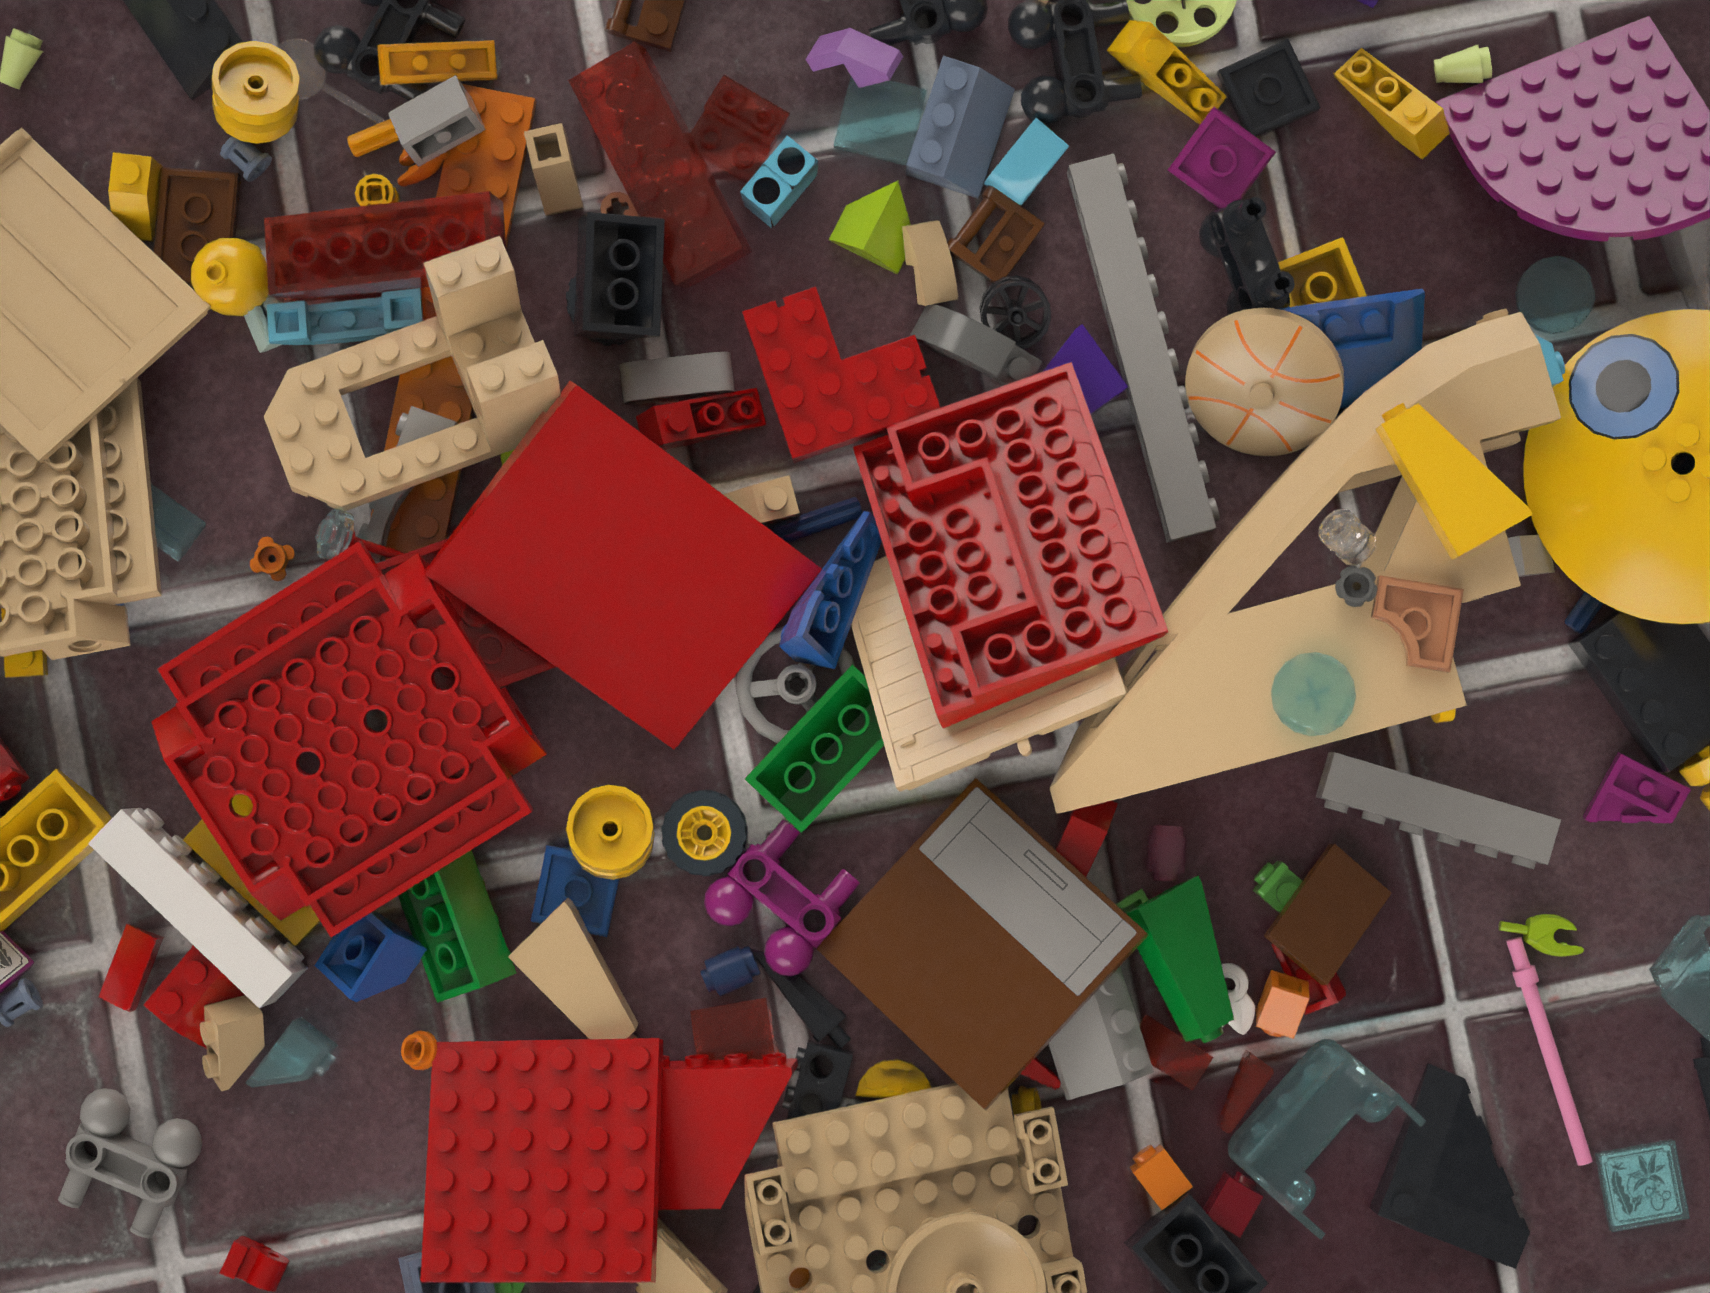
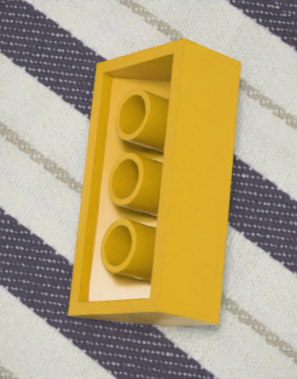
M55 769L0 818V931H4L85 859L94 850L88 843L112 819L110 814L91 794L59 769Z

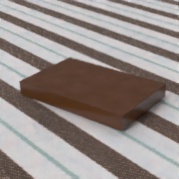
M161 167L154 253L191 287V266L197 253L207 243L219 238H236L241 180L239 173Z
M1329 844L1266 931L1264 937L1321 985H1328L1392 893L1336 844Z

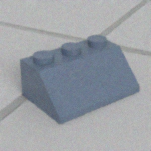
M943 56L906 164V175L978 199L1015 89L980 67Z

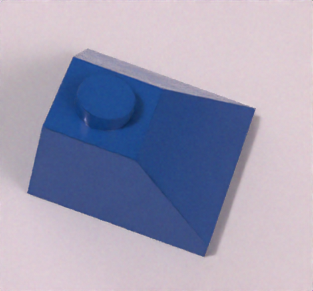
M373 911L334 935L314 966L350 1000L358 1002L406 982L427 949L407 931L376 911Z

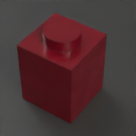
M1224 1171L1203 1210L1217 1225L1240 1238L1264 1196L1255 1189L1258 1182L1239 1171L1236 1172L1235 1176Z

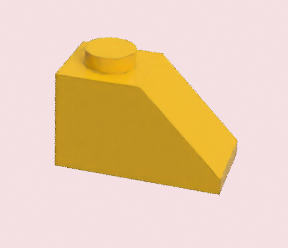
M113 152L108 189L111 213L141 241L154 242L161 167L163 166L151 156Z

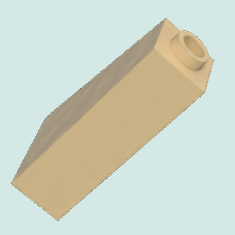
M567 898L508 957L589 1039L637 1038L633 1032L639 1023L595 941L588 932L577 908Z

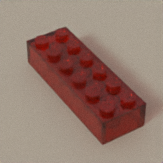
M634 41L568 80L639 217L665 219L663 263L675 286L687 289L752 252L646 48Z
M490 191L264 218L268 293L283 303L428 288L429 283L424 262L497 236L501 237L506 249L503 201Z

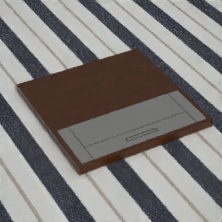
M975 778L818 946L817 950L986 1111L1147 938L1148 934Z

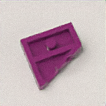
M1618 752L1587 807L1583 818L1589 822L1621 821L1622 823H1638L1640 821H1651L1652 823H1673L1691 789Z

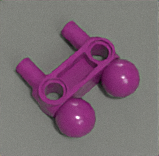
M784 819L781 820L761 845L758 843L756 845L751 844L727 872L728 876L715 880L708 887L705 893L704 905L707 914L713 921L724 926H734L742 923L749 917L753 909L754 898L757 899L788 925L777 929L767 939L764 950L766 962L774 972L782 976H794L801 974L809 967L813 960L814 947L817 949L841 920L839 909L860 882L846 870L842 869L821 895L818 893L814 895L779 866L781 864L779 859L800 834L797 829ZM757 860L763 864L765 876L762 880L750 882L744 877L743 866L748 861ZM810 910H817L824 916L825 925L819 932H810L804 927L803 917Z

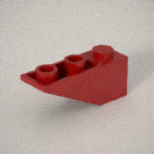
M757 388L657 405L636 416L639 431L663 450L679 448L766 425Z

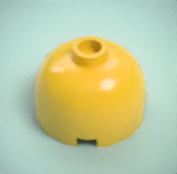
M219 238L207 243L197 253L191 266V284L199 297L211 306L210 309L222 315L243 316L266 301L272 287V269L258 246L240 238Z

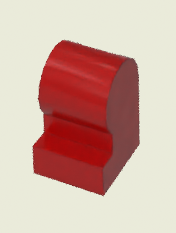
M242 1235L233 1242L219 1274L231 1279L238 1278L256 1288L274 1292L278 1288L289 1260L282 1254L271 1250L272 1248Z

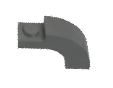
M935 304L925 306L910 336L915 335L918 343L936 354L962 362L1003 386L1035 375L1042 363L1040 359L1016 346L1015 341L963 314Z

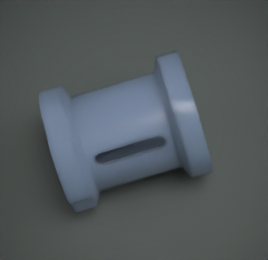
M233 136L225 142L220 152L224 159H230L244 172L243 178L248 182L257 179L263 174L272 161V157L268 153H262L252 143L240 141Z
M22 978L18 981V986L0 996V1023L5 1027L13 1025L14 1019L31 1009L38 1010L43 1007V1001L37 988L27 978Z

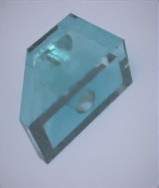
M299 1017L288 1026L246 1081V1084L253 1088L305 1081L315 1076L316 1073L322 1077L335 1061L336 1057L331 1053L338 1045L304 1018Z

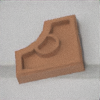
M1379 575L1376 584L1378 590L1374 598L1371 618L1387 623L1399 634L1406 651V666L1449 673L1451 671L1464 589Z

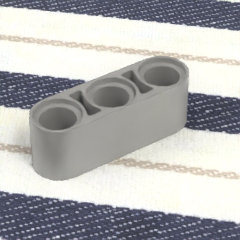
M712 352L640 360L619 365L623 404L627 405L700 398L735 392L730 352Z

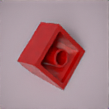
M193 945L143 1006L173 1031L207 1049L200 1032V1023L205 1022L204 1006L244 996L245 994Z

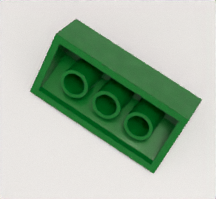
M852 664L745 778L758 793L801 833L884 746L866 677Z
M472 850L398 895L412 936L427 949L421 960L437 1003L517 974L513 961L508 957L511 952L505 943L498 917L491 905L485 881L480 875Z

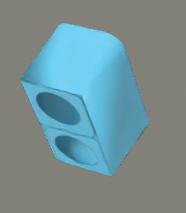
M1035 118L991 172L984 185L986 187L988 185L993 186L1022 206L1065 153L1069 145L1038 118Z
M787 135L740 191L744 206L772 228L771 220L773 226H775L815 179L818 173V160ZM789 147L797 148L805 157L803 169L793 175L782 172L777 162L780 152ZM763 177L774 179L780 187L778 199L771 204L759 203L753 196L755 182Z

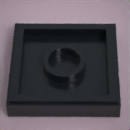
M1289 39L1219 69L1217 72L1241 126L1256 138H1260L1313 114L1321 108Z

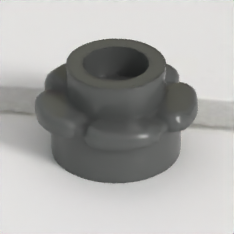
M1349 566L1342 570L1340 580L1336 581L1335 590L1338 597L1343 598L1347 605L1361 607L1364 602H1370L1375 598L1378 588L1374 583L1376 577L1370 569ZM1359 582L1361 588L1354 590L1352 587L1353 583Z

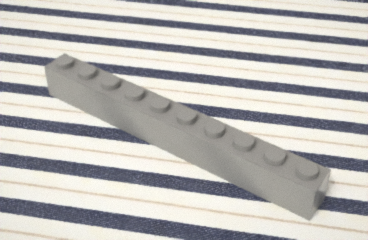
M1113 153L1069 165L1066 174L1121 376L1128 386L1126 394L1166 541L1168 543L1212 531L1216 528L1215 521L1220 520L1219 511L1214 497L1208 499L1204 484L1209 483V474L1204 460L1198 461L1194 446L1199 445V438L1194 423L1188 424L1184 409L1189 408L1186 390L1184 386H1177L1174 372L1179 371L1178 360L1174 349H1167L1164 335L1169 333L1168 324L1164 312H1157L1154 297L1159 296L1158 287L1154 275H1147L1143 260L1148 259V251L1144 238H1137L1133 223L1138 222V214L1134 201H1127L1123 186L1128 185V178L1124 164H1117Z

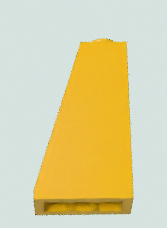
M1403 402L1381 415L1385 422L1375 430L1451 560L1533 515L1530 508L1419 403L1407 409Z

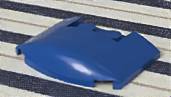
M1423 289L1280 308V310L1294 313L1313 323L1330 339L1336 348L1344 371V391L1339 409L1348 408L1366 390L1422 349L1425 291Z

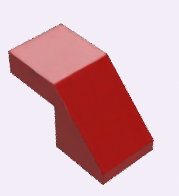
M1114 801L1072 810L1068 823L1056 843L1055 850L1085 877H1087L1110 827L1118 805Z

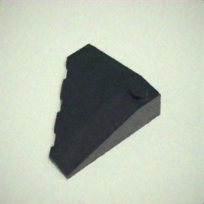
M1427 1063L1369 1208L1377 1215L1410 1229L1516 1269L1530 1231L1525 1219L1519 1217L1511 1198L1514 1196L1504 1169L1502 1166L1498 1167L1490 1148V1145L1493 1143L1482 1117L1476 1115L1468 1094L1471 1091L1466 1079Z

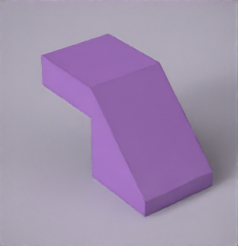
M847 28L819 36L805 60L813 72L844 64L858 88L890 80L903 55L900 50L852 28Z

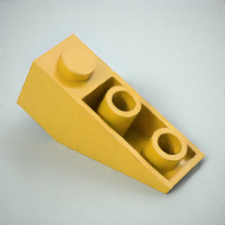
M1129 20L1106 50L1129 73L1139 75L1142 83L1199 125L1213 107L1218 109L1227 98L1151 22Z
M1360 48L1334 73L1335 78L1392 137L1419 158L1423 159L1450 134L1442 107L1363 48Z

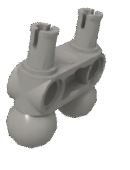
M103 1088L95 1090L87 1095L83 1101L80 1110L81 1123L75 1137L67 1144L65 1163L70 1171L58 1201L68 1207L79 1208L93 1177L142 1199L130 1231L137 1236L151 1238L164 1207L174 1204L179 1190L185 1185L188 1165L193 1163L201 1152L202 1136L198 1127L192 1122L178 1118L167 1120L159 1125L153 1135L152 1147L122 1135L120 1132L124 1130L130 1118V1106L126 1097L113 1089ZM85 1141L95 1144L98 1151L97 1157L90 1156L85 1151ZM156 1171L167 1174L170 1180L169 1187L158 1183Z

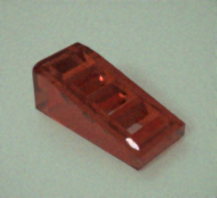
M1245 1050L1242 1054L1217 1125L1227 1134L1233 1131L1274 1074V1069L1248 1050Z

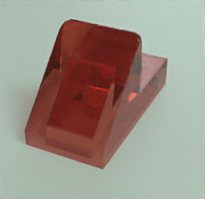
M1146 1014L1139 1027L1152 1066L1193 1090L1214 1057L1191 1042H1185L1182 1036Z

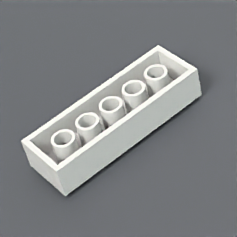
M142 808L120 809L88 844L258 1008L276 1002L308 969L301 962L304 959L302 953L289 942L283 945L273 935L276 932L274 926L260 915L255 918L245 908L248 905L245 898L232 888L227 891L217 881L220 875L206 862L199 864L189 854L192 848L181 837L177 835L171 837L162 828L164 821L149 808L145 810Z

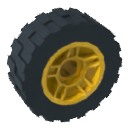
M698 790L687 793L677 799L664 816L665 819L661 826L662 845L665 847L669 859L679 869L685 870L689 874L702 876L719 874L730 868L741 857L746 847L748 826L745 815L739 808V805L723 793L713 790ZM703 825L709 826L712 830L711 838L706 841L697 836V830Z

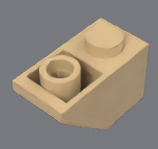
M559 123L524 131L531 166L545 215L549 216L584 208L569 141L563 124Z
M246 995L204 1006L205 1022L200 1023L202 1040L207 1047V1055L202 1057V1064L206 1077L208 1079L213 1078L221 1091L229 1090L265 1047L263 1013Z

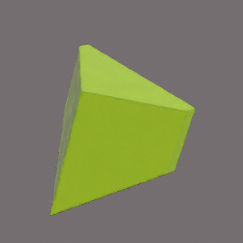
M899 181L893 182L846 205L829 238V241L897 275L905 261L902 226L911 225Z

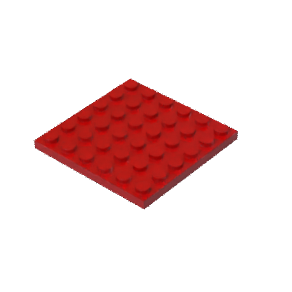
M660 1038L436 1042L437 1053L432 1061L420 1282L656 1283L663 1040Z

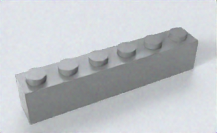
M1335 752L1328 753L1316 794L1317 798L1326 800L1325 808L1347 814L1348 807L1363 811L1362 819L1384 825L1386 818L1401 822L1399 830L1422 836L1423 829L1438 833L1436 841L1456 847L1460 846L1462 840L1475 844L1474 852L1493 858H1497L1498 852L1513 856L1511 863L1530 869H1535L1536 863L1549 864L1561 819Z

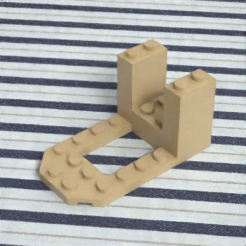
M500 236L424 262L437 316L287 370L264 415V419L293 492L305 497L311 496L327 503L328 506L345 512L515 449L542 411L546 413L554 401L561 395L558 375L543 340L534 342L522 313L515 271ZM452 356L477 418L365 458L341 395Z

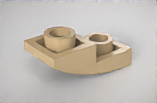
M934 220L902 226L906 265L914 266L918 305L927 306L959 299L953 262L940 221Z

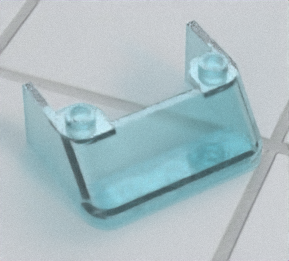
M1323 1039L1316 1042L1233 1134L1228 1143V1154L1234 1162L1277 1202L1321 1240L1325 1233L1303 1213L1304 1209L1313 1200L1316 1192L1314 1180L1304 1171L1355 1114H1358L1367 1122L1374 1123L1385 1119L1397 1106L1420 1127L1426 1120L1395 1090L1336 1041Z

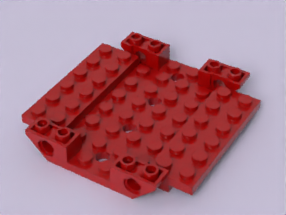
M358 541L157 669L178 701L175 707L151 721L163 760L250 894L280 921L302 907L310 905L330 937H333L531 813L533 808L512 775L547 755L546 750L505 687L499 688L458 623L462 619L442 587L424 574L428 566L420 553L387 572L385 578L363 542ZM438 667H448L454 672L455 683L451 688L442 689L435 684L434 672ZM378 709L386 714L388 723L383 731H374L367 725L366 717L370 710ZM303 752H312L318 756L320 767L316 773H306L301 769L299 759ZM244 794L251 799L253 808L249 815H239L234 811L232 801L235 795Z

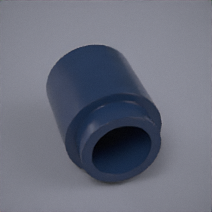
M749 945L741 949L739 946H736L705 960L706 969L700 971L709 993L716 990L719 996L754 982L753 977L761 974Z

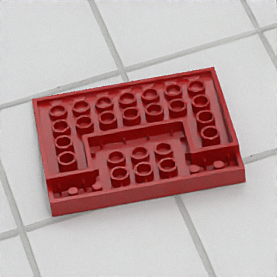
M1072 362L887 426L888 435L853 447L936 716L943 729L1162 638L1168 633L1165 620Z
M569 381L546 413L542 411L426 568L424 574L675 750L817 577L822 568L577 384Z

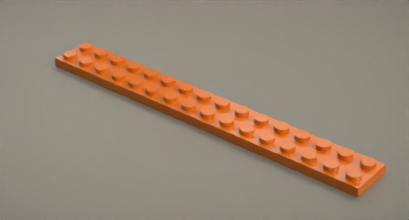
M462 84L472 97L486 130L450 149V155L443 162L418 288L422 291L424 320L437 316L424 262L497 236L501 237L507 250L527 152L524 131H529L532 128L537 103L535 98ZM452 356L400 374L384 451L397 446L400 436L395 434L398 421L402 413H409L411 406L456 421L458 424L472 419L474 410ZM462 469L418 484L412 489L401 504L392 522L386 547L408 553L448 538Z

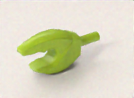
M1540 914L1527 918L1525 925L1500 921L1499 923L1500 931L1523 934V940L1527 944L1544 954L1562 957L1579 955L1584 952L1583 947L1568 945L1564 942L1557 943L1554 940V933L1558 929L1577 930L1572 922L1561 916Z

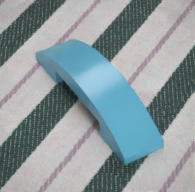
M420 288L382 292V297L308 305L305 300L267 304L269 343L281 345H318L357 342L377 338L424 321L422 291Z

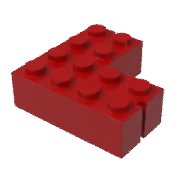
M816 287L783 297L784 306L777 307L776 301H772L742 311L794 464L888 432L887 426L940 408L930 376L921 377V375L926 374L927 367L915 335L841 360Z

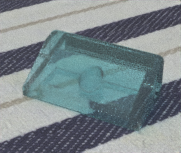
M151 484L157 547L177 561H180L206 527V523Z

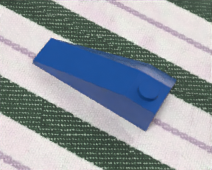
M864 511L793 608L787 624L783 627L779 647L795 662L832 669L836 668L882 542L875 517L871 512Z

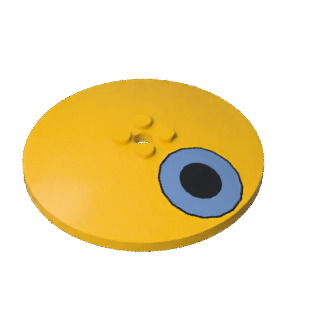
M1671 310L1645 315L1606 331L1584 346L1565 364V373L1562 374L1564 381L1553 387L1561 418L1553 423L1532 428L1528 431L1523 464L1524 488L1527 505L1533 514L1531 518L1543 545L1555 563L1582 590L1600 602L1640 619L1669 624H1703L1710 622V310ZM1680 453L1691 454L1695 459L1694 469L1686 475L1677 474L1671 466L1673 458Z

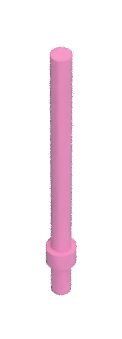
M1522 937L1509 939L1506 942L1515 970L1512 971L1516 987H1521L1577 1165L1589 1164L1593 1162L1538 991L1536 983L1539 982L1535 965H1530Z

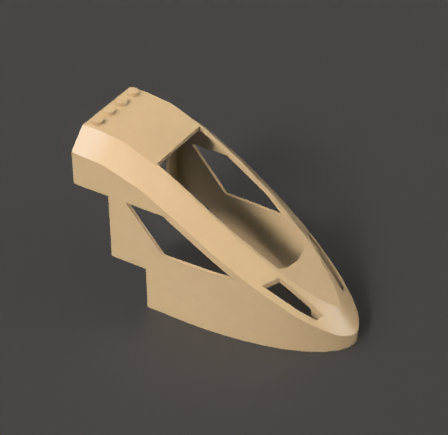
M1501 309L1483 315L1484 319L1476 321V325L1426 345L1366 390L1333 421L1324 433L1319 434L1283 472L1214 550L1164 612L1163 618L1168 633L1162 638L1136 648L1121 668L1128 693L1117 705L1086 717L1076 730L1050 786L1056 813L1162 788L1467 706L1454 658L1452 659L1451 671L1449 673L1406 666V651L1399 634L1387 623L1371 618L1374 599L1370 602H1364L1361 607H1351L1345 603L1343 598L1338 597L1334 584L1236 612H1229L1337 493L1401 476L1360 565V568L1366 567L1374 573L1376 577L1375 585L1377 584V577L1382 575L1464 589L1462 603L1521 586L1506 531L1451 560L1375 429L1385 422L1381 415L1403 402L1407 409L1419 403L1487 467L1483 453L1512 446L1521 441L1519 432L1559 420L1561 415L1541 345L1522 312L1509 315L1507 309ZM1355 582L1352 587L1354 590H1359L1361 585L1359 582ZM1154 651H1157V652L1153 655V657L1148 661V663L1143 667V665L1146 663V661H1147L1148 658L1151 656V654H1152Z

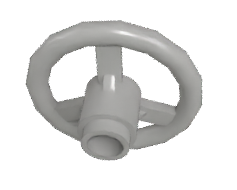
M784 626L773 629L737 673L736 694L743 716L758 734L777 744L790 730H783L768 722L757 709L754 698L780 695L791 704H802L807 712L818 701L814 696L817 682L812 673L815 665L799 662L798 665L786 667L780 673L778 679L752 682L753 671L758 661L770 648L780 643L781 632ZM844 646L838 660L842 675L852 664L855 666L852 655ZM794 678H801L805 682V688L799 693H795L790 689V682Z

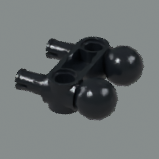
M359 0L365 5L379 6L362 40L352 29L342 25L329 26L323 29L315 39L313 46L314 57L319 66L325 71L334 74L346 73V76L359 82L365 89L376 91L379 94L387 93L390 90L410 101L428 91L430 86L425 83L380 85V73L371 77L363 73L362 69L366 62L370 60L379 61L377 45L412 43L421 25L425 23L456 39L466 19L438 4L436 0H419L416 6L408 9L401 7L398 4L399 0Z
M899 0L904 12L900 14L901 18L870 28L869 32L872 38L889 46L909 40L910 43L914 42V45L921 43L932 44L939 41L944 35L951 33V30L969 32L979 27L986 18L988 10L987 0ZM924 13H931L937 17L934 26L927 29L920 28L916 23L918 18Z
M1027 0L1019 3L1012 9L1008 18V31L1013 41L1022 48L1027 49L1043 47L1050 41L1056 78L1042 75L1031 79L1024 86L1021 93V106L1029 119L1033 121L1035 118H1038L1043 124L1048 125L1059 121L1064 115L1084 118L1090 116L1093 112L1105 111L1109 102L1137 99L1142 96V85L1139 75L1105 79L1102 74L1095 34L1096 27L1128 22L1129 11L1126 0L1093 4L1089 0H1059L1049 2L1047 5L1041 1ZM1064 12L1074 14L1077 17L1078 25H1066L1061 19V14ZM1083 87L1090 92L1091 101L1082 102L1075 97L1074 88Z
M1258 197L1233 201L1224 208L1212 211L1205 217L1200 226L1199 239L1201 246L1206 253L1216 258H1221L1233 289L1226 303L1227 316L1252 308L1280 309L1290 306L1289 293L1294 289V279L1288 272H1281L1261 220L1266 214V205Z

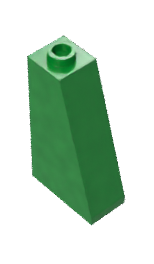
M1199 876L1178 883L1131 909L1126 914L1148 934L1147 938L1137 949L1185 1042L1201 1038L1203 1043H1207L1224 1034L1222 1026L1233 1021L1234 1016L1203 885Z

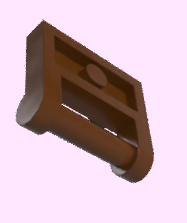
M617 0L613 16L607 19L604 31L620 38L671 52L687 0H644L637 27L626 23L633 0Z
M988 185L981 194L983 199L956 237L954 239L949 238L947 243L952 257L962 261L985 279L994 283L1011 273L1045 223L1005 194ZM995 208L1001 209L1005 212L976 254L970 251L967 246Z

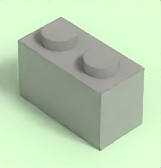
M456 75L388 112L402 147L418 167L486 130L472 97Z

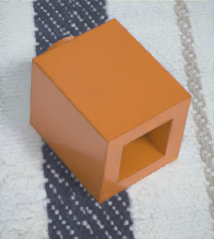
M1271 970L1256 1008V1027L1261 1028L1266 1034L1274 1037L1286 1036L1294 1039L1310 999L1308 981Z
M1161 1144L1155 1148L1152 1145H1148L1133 1157L1135 1163L1130 1166V1169L1161 1211L1193 1187Z

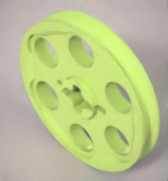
M1126 0L1130 20L1151 22L1156 28V20L1159 16L1164 14L1172 15L1177 20V29L1172 33L1162 34L1176 47H1189L1205 42L1216 35L1231 17L1237 0H1183L1185 9L1182 8V0H1151L1147 4H1138L1134 0ZM1200 8H1208L1215 14V23L1209 27H1201L1195 22L1194 13Z

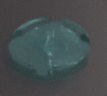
M1562 256L1544 258L1529 266L1519 278L1515 292L1517 308L1519 312H1522L1527 323L1535 330L1548 334L1566 333L1582 324L1591 313L1595 301V289L1592 286L1591 277L1587 270L1575 260Z
M1318 652L1299 654L1285 662L1274 676L1270 691L1273 709L1280 721L1292 731L1307 736L1325 735L1341 727L1351 715L1356 699L1354 680L1346 666L1334 657Z

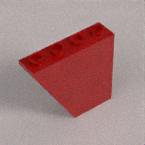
M736 1053L725 1055L724 1060H709L708 1055L695 1054L686 1056L685 1061H670V1056L663 1055L658 1210L722 1208L798 1066L797 1058H786L785 1053H768L763 1055V1059H747L746 1054Z

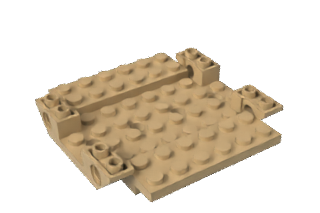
M138 377L47 460L43 459L40 463L0 425V608L6 611L4 619L0 622V657L42 649L51 660L131 646L127 608L116 604L162 596L142 389Z
M957 1083L774 1122L772 1124L779 1157L777 1159L778 1167L744 1175L745 1209L761 1293H886L887 1278L891 1264L907 1238L927 1222L943 1215L959 1212H974L994 1217L1003 1221L1017 1232L1020 1219L1026 1215H1033L1036 1219L1035 1230L1029 1235L1022 1236L1031 1245L1040 1261L1045 1277L1046 1293H1087L1082 1262L1073 1257L1061 1187L1067 1186L1068 1182L1054 1107L1051 1106L1015 1114L1013 1120L1008 1088L986 1111ZM874 1250H882L886 1254V1262L878 1270H870L866 1265L867 1256ZM800 1267L808 1269L810 1278L805 1286L801 1288L790 1286L789 1277L793 1270Z

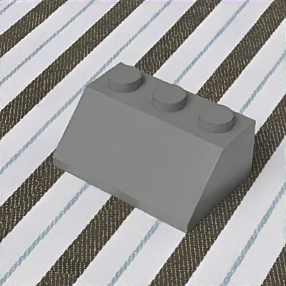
M1119 967L1048 1043L1066 1100L1124 1085L1154 1072L1121 967Z

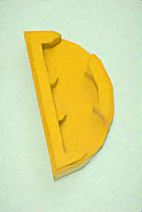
M899 1059L883 1060L870 1067L859 1080L855 1096L888 1098L929 1089L931 1085L925 1074L914 1064Z

